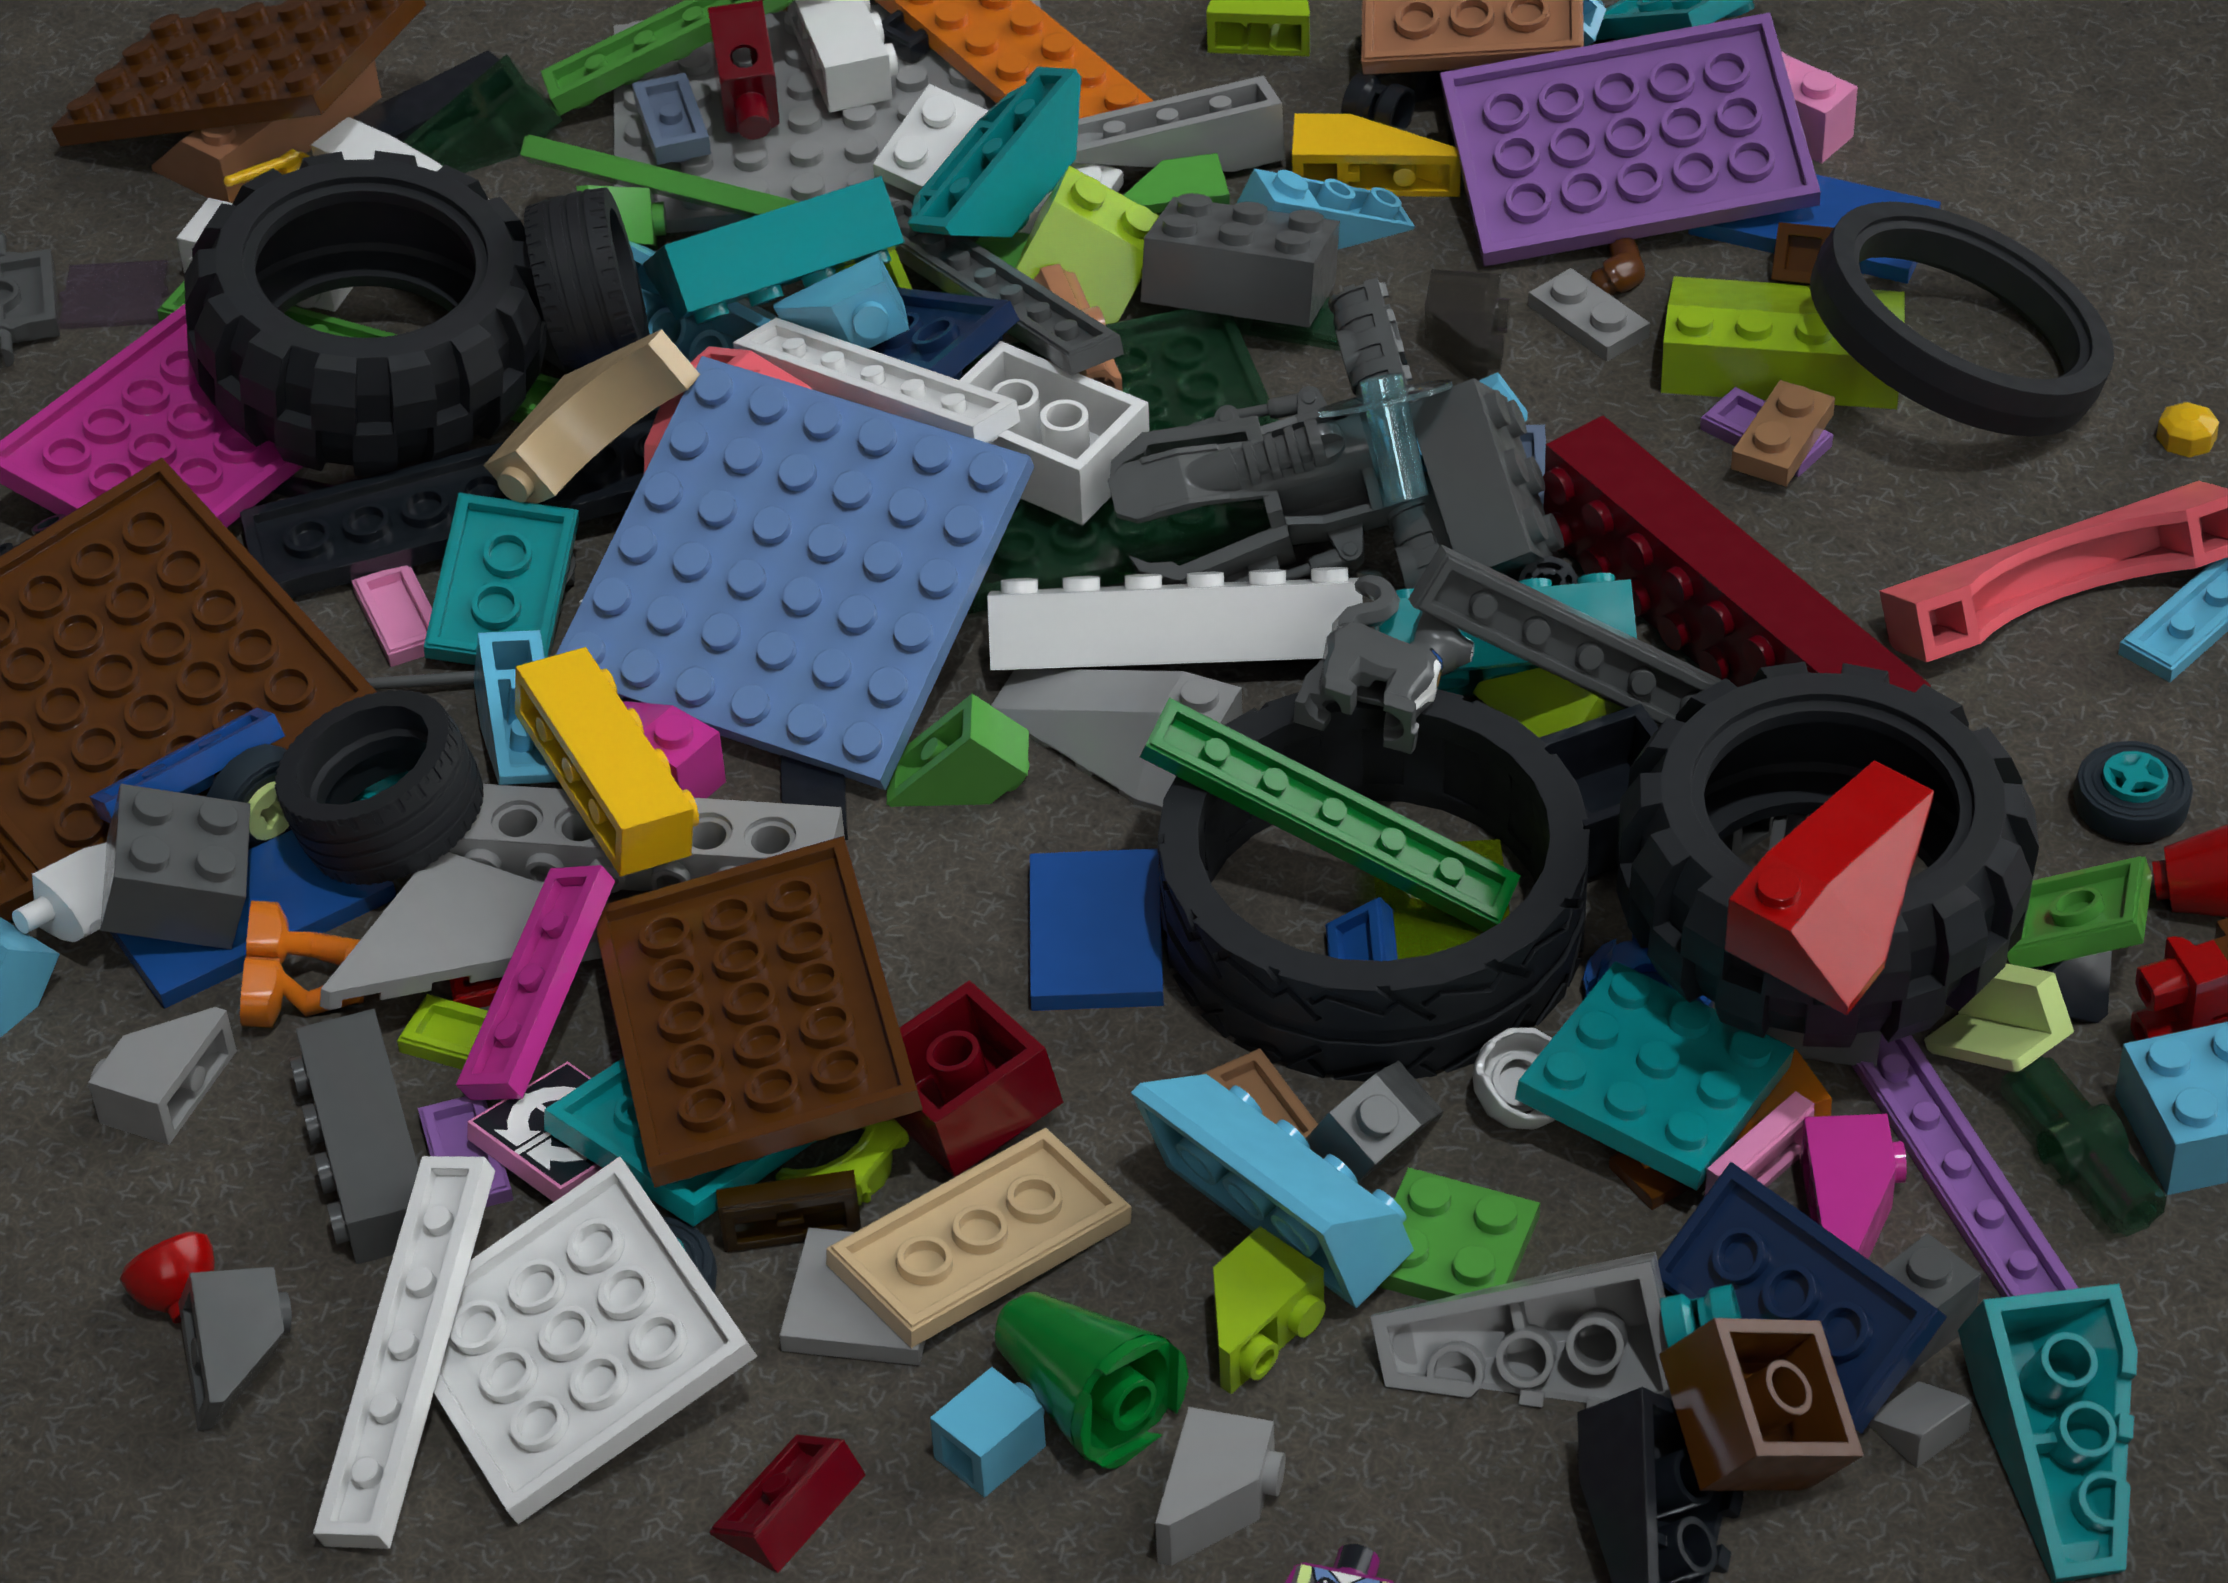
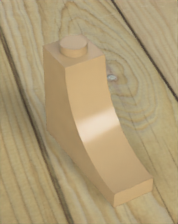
M662 329L564 375L484 464V467L497 480L501 491L511 500L534 504L543 502L556 496L582 467L626 429L666 401L687 391L697 380L700 373Z

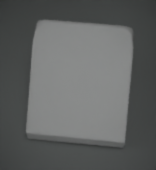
M1918 1381L1882 1406L1868 1426L1917 1468L1969 1431L1973 1404L1962 1395Z

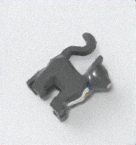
M1375 575L1362 576L1354 584L1355 591L1373 600V602L1347 607L1332 623V632L1326 638L1323 659L1305 676L1295 700L1293 722L1324 731L1331 721V713L1325 708L1330 703L1336 701L1341 707V712L1352 715L1357 701L1383 707V711L1386 712L1383 747L1412 754L1417 744L1419 724L1416 722V718L1434 701L1441 677L1472 661L1474 642L1463 636L1460 629L1422 611L1419 612L1413 625L1410 644L1372 629L1371 627L1382 625L1398 611L1400 598L1392 584L1386 579Z

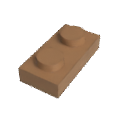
M1780 380L1733 449L1731 469L1787 487L1833 417L1835 397Z

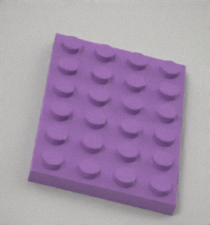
M1771 13L1440 73L1443 97L1455 147L1459 154L1462 177L1484 266L1610 244L1620 238L1637 239L1820 205L1821 191Z

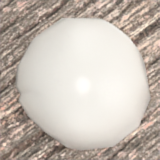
M1507 1028L1482 1046L1474 1065L1473 1085L1475 1094L1488 1116L1504 1126L1514 1129L1533 1130L1555 1121V1119L1515 1100L1518 1080L1551 1041L1552 1038L1536 1028ZM1533 1110V1111H1532L1531 1113H1529V1114L1523 1113V1112H1526V1111Z

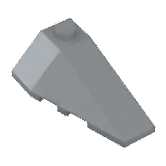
M1656 1252L1584 1265L1370 1316L1386 1387L1468 1398L1480 1388L1520 1394L1519 1404L1543 1407L1544 1398L1547 1397L1587 1403L1586 1408H1589L1640 1387L1647 1388L1672 1399L1659 1358V1354L1666 1350L1668 1346L1660 1307V1298H1664L1665 1293Z

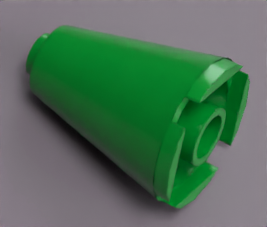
M1028 1292L1011 1300L1002 1308L998 1315L995 1330L997 1349L1024 1384L1034 1391L1044 1410L1084 1459L1096 1462L1101 1467L1108 1469L1123 1466L1163 1435L1147 1431L1162 1419L1167 1408L1175 1414L1178 1413L1184 1401L1189 1377L1186 1357L1165 1337L1039 1292Z

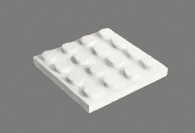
M620 1156L470 1260L434 1394L503 1506L516 1523L520 1524L756 1358L757 1355Z

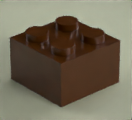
M1713 1318L1659 1354L1700 1491L1803 1490L1815 1486L1864 1456L1821 1321Z

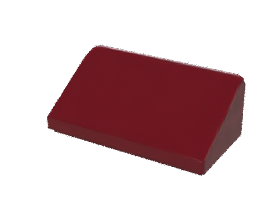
M796 1434L719 1518L709 1533L761 1565L779 1573L866 1474L844 1439Z

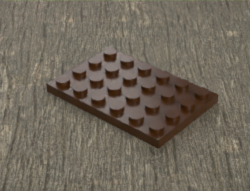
M287 0L280 5L266 7L262 2H255L239 10L222 12L220 8H212L196 16L180 18L178 14L165 15L151 23L149 26L151 31L141 41L128 46L122 52L123 58L113 68L100 73L94 80L96 84L85 95L71 101L66 107L68 112L51 129L61 147L322 115L426 6L425 0Z
M844 836L605 904L596 925V932L646 1162L655 1188L923 1110Z

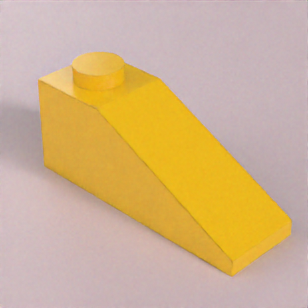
M1294 113L1292 172L1302 178L1319 181L1336 179L1348 186L1371 190L1373 187H1380L1391 191L1396 196L1460 197L1461 168L1456 147L1352 114Z

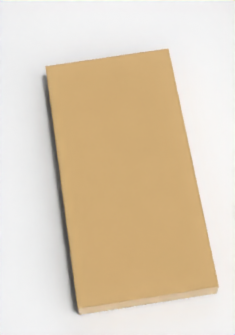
M1045 1127L827 1247L826 1265L910 1348H913L1131 1223L1132 1206Z

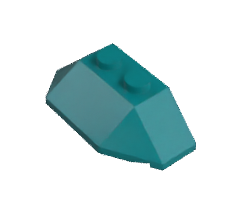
M1037 67L1026 77L1027 83L1009 92L985 113L915 195L911 208L912 215L908 220L911 229L915 232L943 235L1012 237L1016 232L1020 231L1028 223L1030 214L1043 198L1053 191L1068 166H1071L1076 159L1081 76L1077 70Z

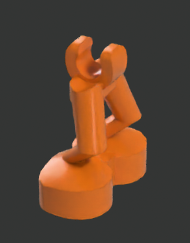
M252 900L249 911L246 958L244 960L240 998L241 1026L273 1028L282 1009L284 996L306 1017L330 1011L320 1007V994L323 986L307 991L284 972L282 963L287 954L311 957L340 966L360 939L318 932L289 931L288 919L279 902ZM364 996L342 1000V1007L363 1003Z

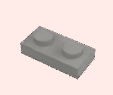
M1572 268L1531 290L1528 295V306L1606 362L1649 337L1650 322Z

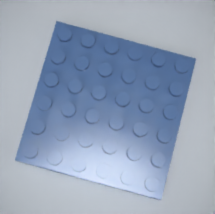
M702 356L696 367L700 375L692 386L684 392L556 655L586 647L600 669L606 668L610 671L616 684L618 696L622 701L673 705L720 732V736L780 756L783 755L843 774L846 778L886 790L1033 472L1034 464L1031 457L1023 453Z

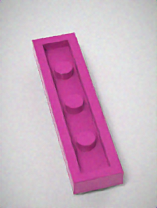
M602 865L550 868L456 1083V1086L470 1100L523 1099L615 883L613 877Z

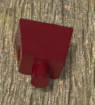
M758 0L707 7L715 80L725 131L731 134L739 133L743 138L750 140L763 138L770 132L771 128H775L780 124L775 69L763 1ZM740 48H749L752 66L747 68L735 66L732 53Z

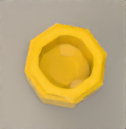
M2190 402L2175 404L2166 407L2158 422L2156 438L2167 452L2188 458L2210 452L2217 439L2219 421L2208 407Z

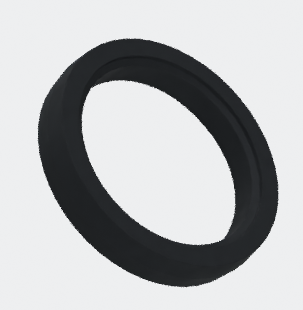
M1877 202L1856 207L1847 212L1828 235L1821 246L1812 269L1810 291L1816 311L1829 332L1844 350L1872 375L1903 396L1942 416L1972 427L2000 434L2029 437L2046 436L2065 431L2077 424L2097 400L2113 366L2114 348L2104 321L2085 295L2068 278L2050 263L2017 241L1986 225L1946 210L1906 202ZM1869 258L1908 260L1941 269L1977 285L2009 305L2041 333L2059 357L2064 375L2053 379H2032L2008 375L1979 366L1946 351L1906 325L1880 301L1863 278L1859 262Z

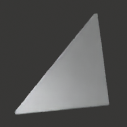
M451 852L442 855L437 861L417 870L332 974L321 988L320 1007L327 1010L342 1008V1000L376 993H379L380 1000L427 992L431 991L432 983L465 976H469V983L503 977L543 884ZM596 928L581 962L602 958Z

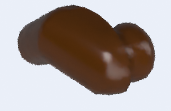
M1628 237L1620 238L1608 244L1611 258L1603 262L1604 267L1592 272L1590 281L1613 296L1618 291L1626 293L1640 285L1645 277V266L1635 239Z

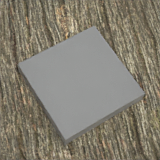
M808 1228L779 1335L781 1350L785 1352L920 1366L926 1340L910 1348L826 1265V1248L855 1232Z

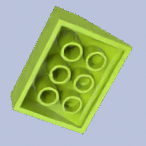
M1673 277L1663 342L1661 393L1724 397L1734 387H1737L1757 398L1767 400L1778 382L1782 380L1835 397L1834 405L1897 409L1899 392L1886 385L1860 365L1844 350L1824 325L1813 303L1810 285ZM1872 290L1895 316L1905 322V292Z

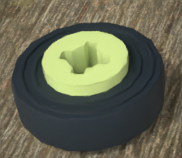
M262 744L246 749L228 762L216 776L207 794V797L250 803L248 850L292 830L282 812L275 790L276 770L279 768L280 760L283 759V754L287 751L280 746Z

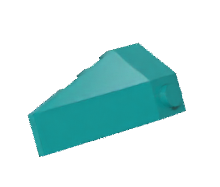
M2110 1284L1984 1299L1960 1326L1958 1333L1976 1401L2051 1583L2124 1572L2127 1562L2130 1485L2126 1482L2128 1443L2133 1439L2134 1416L2130 1415L2132 1379L2137 1375L2138 1350L2120 1285Z

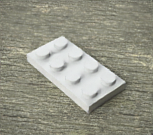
M929 84L873 163L874 177L882 176L884 182L912 195H916L976 122L989 110ZM1084 163L1071 164L1073 168L1089 177L1097 179L1116 192L1123 185V171L1113 166ZM1051 192L1043 198L1030 214L1028 223L1018 232L1031 233L1038 214Z

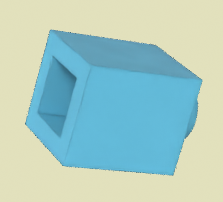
M991 1367L930 1417L934 1458L985 1498L1046 1447L1044 1408L1031 1388L1021 1382L1012 1383Z

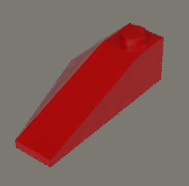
M1875 760L1770 849L1732 894L1728 904L1725 951L1835 1010L1848 1015L1885 967L1897 917L1901 912L1912 865L1916 860L1933 801L1934 790Z

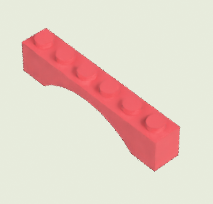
M2196 481L1882 589L1879 592L1889 643L1900 653L1924 662H1930L1979 645L1993 632L2011 620L2060 598L2127 579L2164 572L2195 569L2227 558L2228 489Z

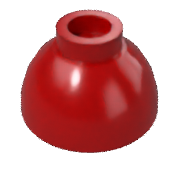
M191 1231L157 1243L126 1264L119 1279L120 1283L136 1302L150 1310L168 1313L173 1323L181 1322L178 1302L189 1274L193 1272L214 1271L215 1258L209 1236L204 1233Z

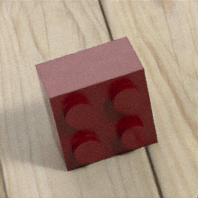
M970 980L899 1027L923 1110L894 1119L954 1178L1064 1103L1046 1048Z

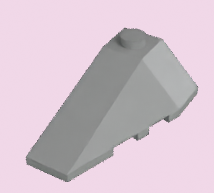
M1018 669L1012 672L991 706L1029 730V739L1042 747H1052L1073 760L1075 767L1090 777L1095 774L1119 789V795L1136 805L1162 812L1164 797L1176 776L1139 756L1169 697L1225 725L1242 715V687L1184 671Z

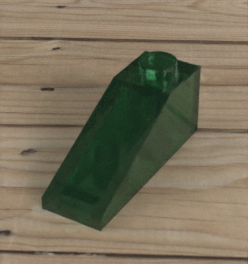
M506 54L405 139L403 143L442 166L446 164L462 173H467L520 156L525 136L533 135L545 138L562 121V118L544 91Z

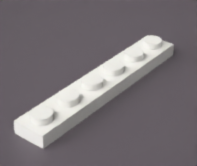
M777 317L733 342L734 349L753 351L809 385L813 390L990 444L998 438L999 434L1021 422L1017 400Z
M422 1156L313 1532L317 1539L326 1547L390 1549L495 1174L494 1168L485 1157Z

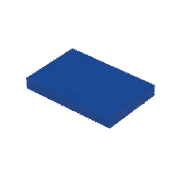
M1158 848L1030 854V997L1032 1011L1164 1006Z

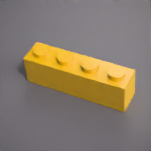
M586 647L516 666L515 715L619 876L622 877L692 856L693 827L699 824V813L695 799L689 790H681L671 775L670 765L665 753L660 748L654 749L645 736L641 719L636 710L633 708L627 709L618 696L616 684L610 671L606 668L600 669Z

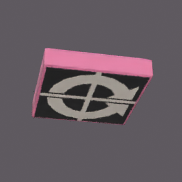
M568 1061L529 1084L523 1099H504L467 1121V1139L553 1202L602 1169V1167L544 1130V1109L591 1079Z

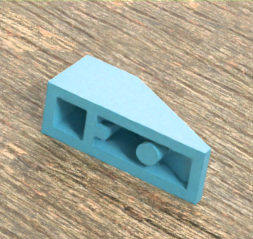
M540 630L478 633L474 688L480 728L498 785L559 782L515 715V669L518 665L545 658Z

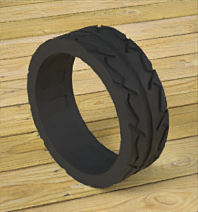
M1437 689L1434 701L1416 718V722L1419 724L1417 744L1412 754L1383 747L1386 712L1383 711V707L1364 704L1360 701H1357L1352 715L1342 713L1341 707L1336 701L1328 704L1325 708L1331 713V721L1324 731L1293 722L1295 700L1299 692L1266 702L1259 711L1253 708L1225 724V726L1373 801L1406 802L1443 810L1478 825L1507 845L1530 871L1535 882L1528 897L1501 923L1466 943L1430 955L1389 961L1338 959L1299 950L1263 934L1231 910L1211 885L1226 860L1252 836L1270 827L1272 824L1176 776L1163 800L1157 842L1159 882L1161 887V929L1167 931V939L1163 940L1169 968L1177 970L1178 973L1174 974L1173 977L1190 1006H1199L1205 1011L1200 1016L1225 1039L1231 1035L1236 1038L1233 1042L1234 1044L1249 1052L1260 1048L1272 1064L1277 1061L1286 1062L1285 1068L1324 1078L1326 1074H1333L1334 1080L1366 1082L1375 1073L1399 1061L1415 1079L1437 1076L1436 1071L1441 1069L1449 1073L1474 1064L1482 1046L1507 1028H1528L1532 1023L1538 1026L1565 997L1567 987L1570 986L1582 960L1577 958L1578 952H1583L1590 829H1583L1582 820H1588L1579 785L1558 755H1550L1544 749L1548 745L1518 720L1477 700L1473 702L1462 700L1463 695Z

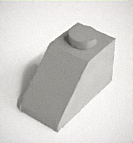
M213 1007L123 1035L107 1058L100 1060L96 1064L88 1082L99 1123L169 1145L237 1052L227 1010Z
M1188 1407L1155 1522L1157 1563L1172 1566L1260 1519L1266 1495L1278 1496L1284 1478L1286 1455L1283 1452L1275 1451L1274 1421Z

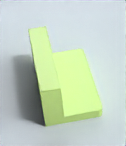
M2006 963V966L1973 999L1958 1011L1959 1014L1928 1035L1924 1041L1927 1049L1936 1055L2018 1072L2074 1033V1029L2055 973Z

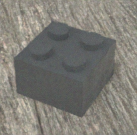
M120 784L107 836L100 931L231 950L246 899L250 803Z

